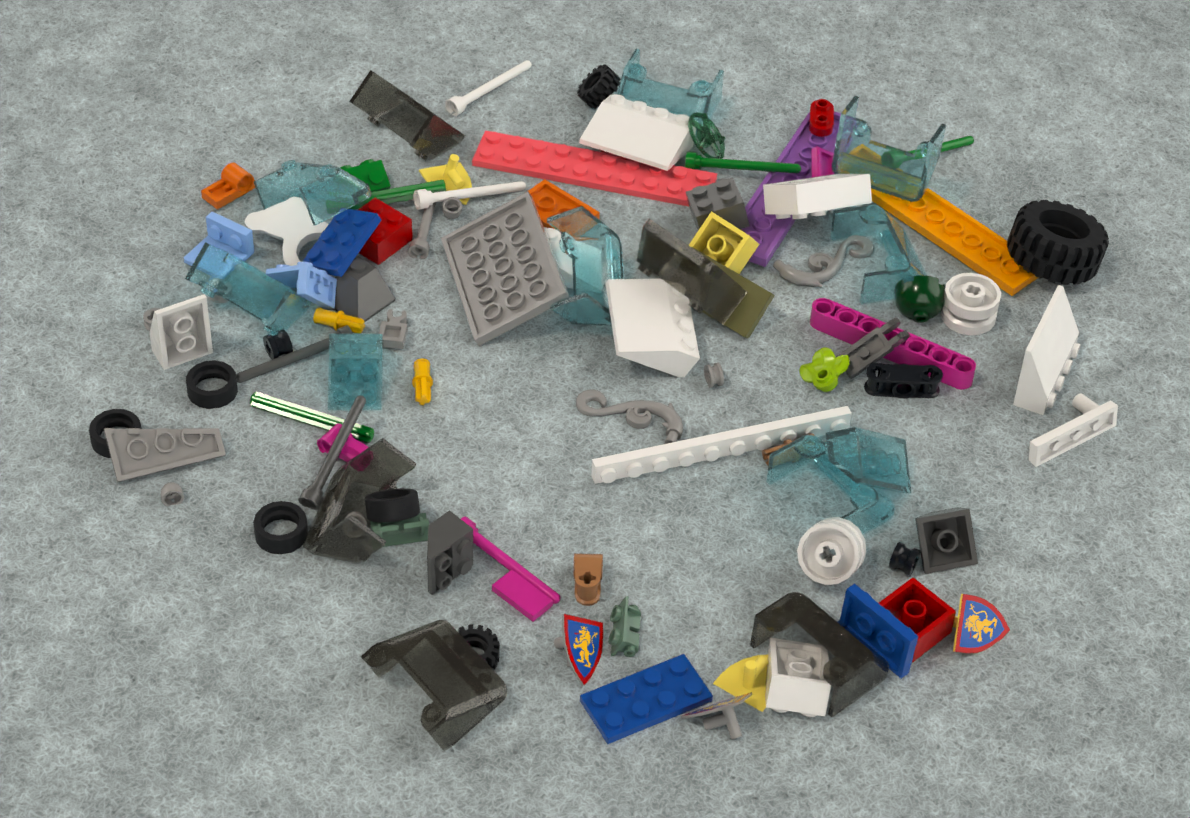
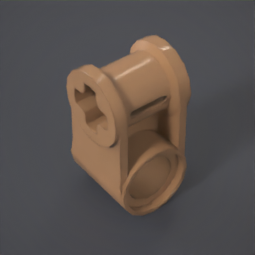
M574 553L575 599L582 605H594L600 599L603 554Z

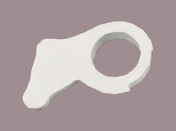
M294 196L265 210L250 213L245 219L247 228L251 229L253 234H267L283 241V260L289 266L297 265L298 262H301L298 257L302 247L310 241L318 240L321 233L329 225L310 213L301 198Z

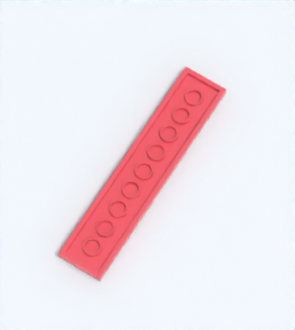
M486 130L472 159V166L688 207L686 191L717 181V173L674 165L666 171L631 159L618 157L612 153Z

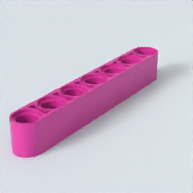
M819 298L812 303L810 325L818 331L852 345L875 328H880L886 324L883 321L830 299ZM896 328L884 336L889 341L904 330ZM909 333L910 337L906 341L894 347L893 351L883 357L897 364L937 366L943 372L940 382L960 390L968 389L972 386L976 363L973 359L912 333Z

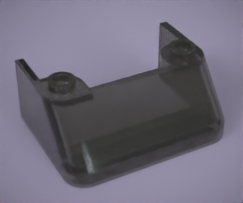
M372 70L369 71L349 101L369 114L367 119L378 127L382 123L409 142L410 146L416 149L414 153L425 161L428 157L433 160L459 145L466 136Z
M650 218L643 225L636 262L640 264L637 269L648 277L652 274L656 278H661L691 300L688 305L701 314L704 310L720 324L724 325L748 292L716 264Z
M382 438L342 465L329 482L303 547L313 555L353 563L366 561L372 553L385 546L386 541L369 529L370 521L367 519L364 498L374 492L397 489L398 479L414 469L416 463ZM351 512H360L365 516L367 526L358 521L356 516H349L346 519L345 517Z

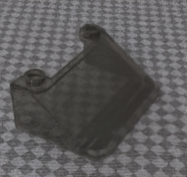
M436 620L376 643L360 656L378 678L389 672L399 663L431 698L433 702L426 705L422 710L421 724L443 751L454 746L501 704L507 696V686L504 681L456 629L445 620Z

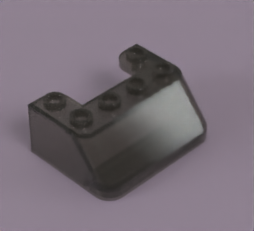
M788 593L755 615L750 646L753 649L778 632L784 631L797 623L835 656L823 668L824 679L833 687L828 715L834 717L876 687L888 675L889 663L882 655L823 605L802 593Z

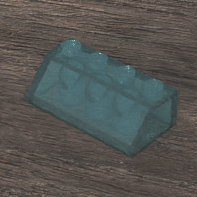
M858 427L826 433L824 447L828 460L855 483L904 494L911 493L905 439Z

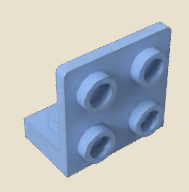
M211 212L206 216L208 236L184 256V263L223 281L254 253L253 233L251 229Z
M298 262L297 265L293 266L279 264L276 265V268L266 269L267 276L290 288H297V295L326 310L335 309L337 279L328 275L327 271L313 267V264L310 262Z

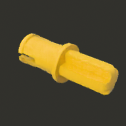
M318 307L314 312V323L333 327L336 331L338 328L348 325L352 332L360 334L365 328V322L362 318L346 315L343 311L334 312Z
M420 358L414 362L415 376L412 379V385L415 388V401L419 402V405H424L431 401L430 387L433 385V379L430 376L429 360Z

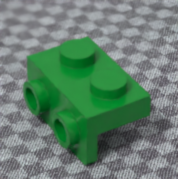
M373 159L365 160L360 165L351 167V165L342 166L335 171L333 176V182L338 184L342 197L390 189L391 187L382 159L378 161Z

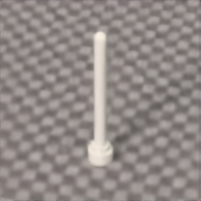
M526 60L463 97H451L445 102L446 110L449 113L456 112L452 114L454 116L460 115L465 111L469 103L530 69L532 66L531 62Z
M519 181L435 193L426 189L414 191L413 199L416 209L420 210L427 209L433 203L442 202L450 197L465 199L523 191L526 189V183Z

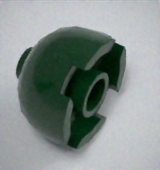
M928 275L914 276V281L906 283L902 279L895 285L894 289L896 306L905 317L918 323L926 322L938 315L943 309L945 284H939L938 278Z

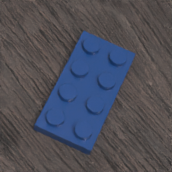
M685 654L580 695L581 704L607 744L703 706L713 700V695Z

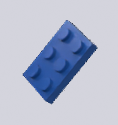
M340 208L302 262H310L313 264V267L327 271L328 275L342 277L381 222V218L377 213Z
M856 584L847 588L838 626L898 677L903 678L910 671L918 635Z

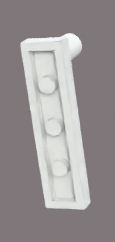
M1082 393L1076 395L1072 401V406L1083 413V415L1030 441L1029 461L1037 467L1115 427L1118 405L1110 400L1099 406Z

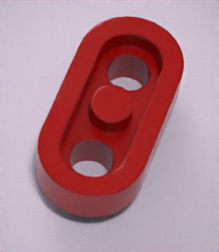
M826 99L815 100L810 105L809 130L818 137L829 136L833 132L834 106Z

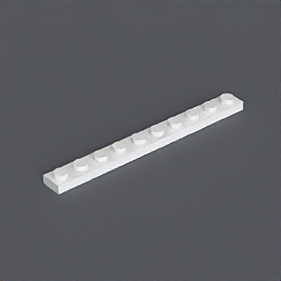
M848 406L596 458L592 459L591 477L594 484L602 482L611 483L616 479L625 477L636 478L644 473L663 472L668 468L677 466L687 467L696 462L715 461L720 457L729 455L739 456L744 452L757 449L763 451L769 447L781 445L785 440L791 439L793 441L808 436L811 433L815 435L814 439L828 434L838 435L849 430L852 413Z

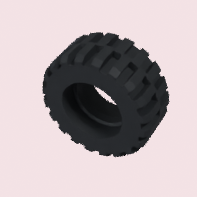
M1035 200L1029 204L1027 203L1018 211L1007 240V247L1011 258H1014V262L1018 266L1021 265L1023 270L1028 273L1031 272L1040 279L1045 278L1052 283L1060 282L1063 285L1073 283V285L1089 281L1097 274L1107 250L1109 238L1101 222L1098 223L1097 219L1092 215L1086 214V211L1074 208L1070 204H1062L1060 201L1049 202L1048 200H1041L1038 202Z

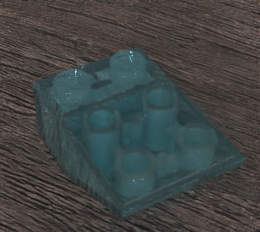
M329 334L328 410H350L356 397L360 395L366 398V403L362 410H381L384 365L383 334Z

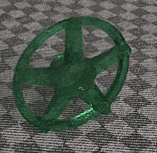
M693 113L689 117L688 128L694 144L705 157L723 159L725 137L721 136L716 125L708 118L707 113ZM698 117L703 119V126L693 118ZM692 126H694L698 130L696 133L697 139L694 135ZM715 141H718V142H719V144H720V150H719V148H718V146H717V144H716ZM711 146L716 157L709 155L704 148Z

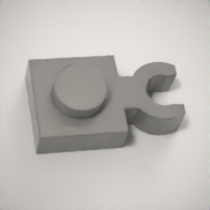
M393 309L387 311V322H381L377 338L378 347L404 349L408 332L406 311L403 310L402 315L399 317L393 316Z

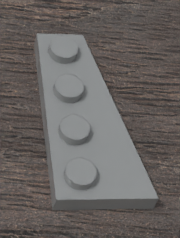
M104 428L117 483L226 455L219 428Z

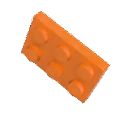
M546 179L527 191L534 200L543 227L566 231L576 237L599 220V211Z

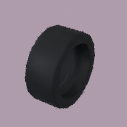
M216 360L201 362L192 367L186 376L188 398L193 404L201 408L215 409L228 405L235 399L238 393L236 372L232 366L225 362ZM208 378H220L228 382L223 388L213 391L201 390L196 387L198 383Z
M111 409L95 416L89 427L93 450L100 456L111 458L106 439L100 437L104 428L122 426L142 429L139 417L125 409Z
M414 489L382 490L371 493L364 498L367 519L372 522L401 521L413 518L420 513L418 492Z
M277 501L263 506L255 514L253 521L256 543L261 549L272 554L281 555L292 553L301 548L306 542L308 536L307 518L300 506L292 502ZM276 520H290L297 524V528L294 531L284 535H273L264 530L269 523Z

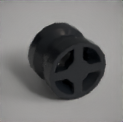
M284 329L278 331L277 335L272 336L268 334L263 337L265 350L271 360L278 358L280 355L293 352L290 337Z
M898 542L892 553L889 568L893 570L901 569L904 571V574L911 576L918 563L921 550L906 548L904 543Z

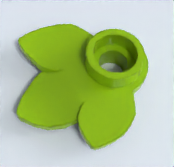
M823 347L815 352L812 357V363L800 366V376L805 382L813 383L816 389L829 392L837 386L838 376L848 369L849 356L841 355L835 357L830 348Z

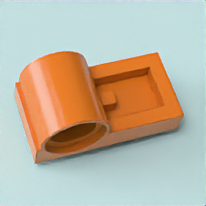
M232 162L223 169L221 179L201 190V194L205 201L218 210L256 188L253 175Z

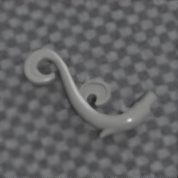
M852 235L842 242L834 259L822 252L812 254L808 259V267L815 271L814 273L797 270L790 264L786 265L780 259L774 262L773 267L780 272V276L790 283L821 288L823 286L822 283L830 280L840 270L848 246L857 244L862 248L860 250L850 249L849 255L854 258H867L871 256L874 246L868 238Z
M592 389L581 392L576 398V407L580 413L587 416L626 413L627 424L637 429L648 427L652 420L651 413L665 420L662 423L667 428L665 444L676 442L681 438L683 432L682 419L674 410L672 403H669L667 406L655 401L637 400L606 407L607 401L604 394ZM597 401L601 404L602 408L595 409L588 406L587 403Z

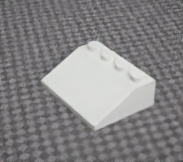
M613 94L601 102L582 134L579 143L668 171L693 147L698 121L692 120L687 115H675L669 113L667 109L653 108L647 106L642 101L633 102L625 99L622 95Z
M665 278L608 279L605 284L616 355L677 377H685L700 359L687 286Z
M1057 286L1025 351L1013 403L1017 407L1044 415L1047 407H1053L1057 397V393L1054 392L1055 390L1061 391L1065 377L1062 375L1069 374L1073 360L1070 359L1071 357L1076 359L1081 345L1077 343L1079 331L1063 286Z

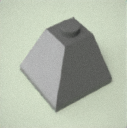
M359 256L353 260L342 277L335 276L337 285L334 310L337 312L343 311L346 315L362 318L366 322L395 301L393 294L377 268Z
M956 507L939 510L915 518L922 566L925 574L978 564L969 508Z

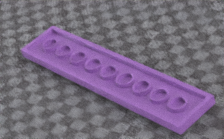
M834 111L833 132L829 136L818 137L809 130V113L807 114L776 160L777 163L799 164L801 171L799 173L768 172L745 207L749 227L740 230L760 244L749 259V262L766 267L796 219H792V215L790 218L776 219V214H765L763 185L812 178L811 149L816 146L834 153L836 159L856 128L857 118Z

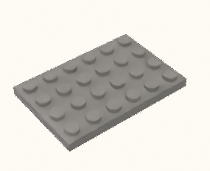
M529 192L518 196L441 238L474 340L478 346L570 299L534 200Z

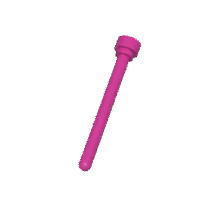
M466 516L461 518L462 521L473 528V543L509 571L512 569L553 600V604H557L560 601V595L478 533L476 523Z

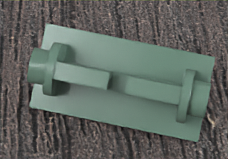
M419 513L413 518L395 522L370 521L374 548L428 541L429 520L426 518V513Z
M625 596L619 605L614 606L610 615V621L613 622V629L608 639V643L612 645L611 656H615L620 651L624 652L626 657H634L635 653L639 651V634L635 632L640 630L641 611L636 605H628V596Z

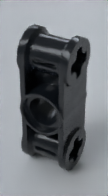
M873 363L867 367L866 374L868 380L864 384V389L868 394L877 397L904 399L935 398L940 392L938 384L942 380L943 372L934 365Z

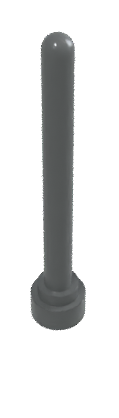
M348 325L338 328L332 337L237 373V382H245L335 346L347 348L355 345L354 335Z
M364 396L356 397L312 486L303 489L298 499L301 505L314 510L319 509L323 501L322 489L366 403Z

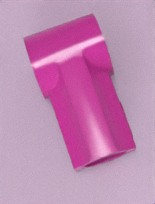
M337 423L317 440V446L321 453L326 452L328 454L342 424ZM350 433L339 458L360 470L370 464L374 457V450L353 438V435Z

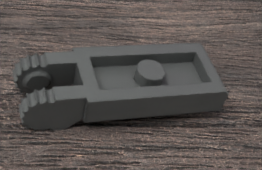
M897 317L880 328H875L836 356H849V366L845 372L850 379L858 376L870 364L882 359L893 351L894 347L899 346L910 337L906 330L900 332L889 341L884 336L901 324Z

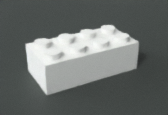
M832 174L763 185L765 214H776V219L790 218L791 215L792 219L807 218L809 213H811V216L826 215L827 210H829V213L844 212L845 207H847V210H860L862 205L872 203L870 174Z

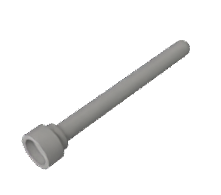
M436 202L429 206V208L424 209L417 238L412 240L409 246L408 254L411 258H417V255H421L419 259H426L430 246L427 242V236Z

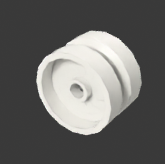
M961 273L953 276L946 283L945 302L940 314L942 321L949 329L960 334L981 335L990 331L995 325L1000 303L1001 291L999 286L992 279L981 274Z
M840 517L826 518L813 525L801 537L797 549L798 562L804 573L813 581L824 585L839 584L850 578L863 564L867 552L865 538L860 529L851 521ZM834 549L836 554H832L830 550Z

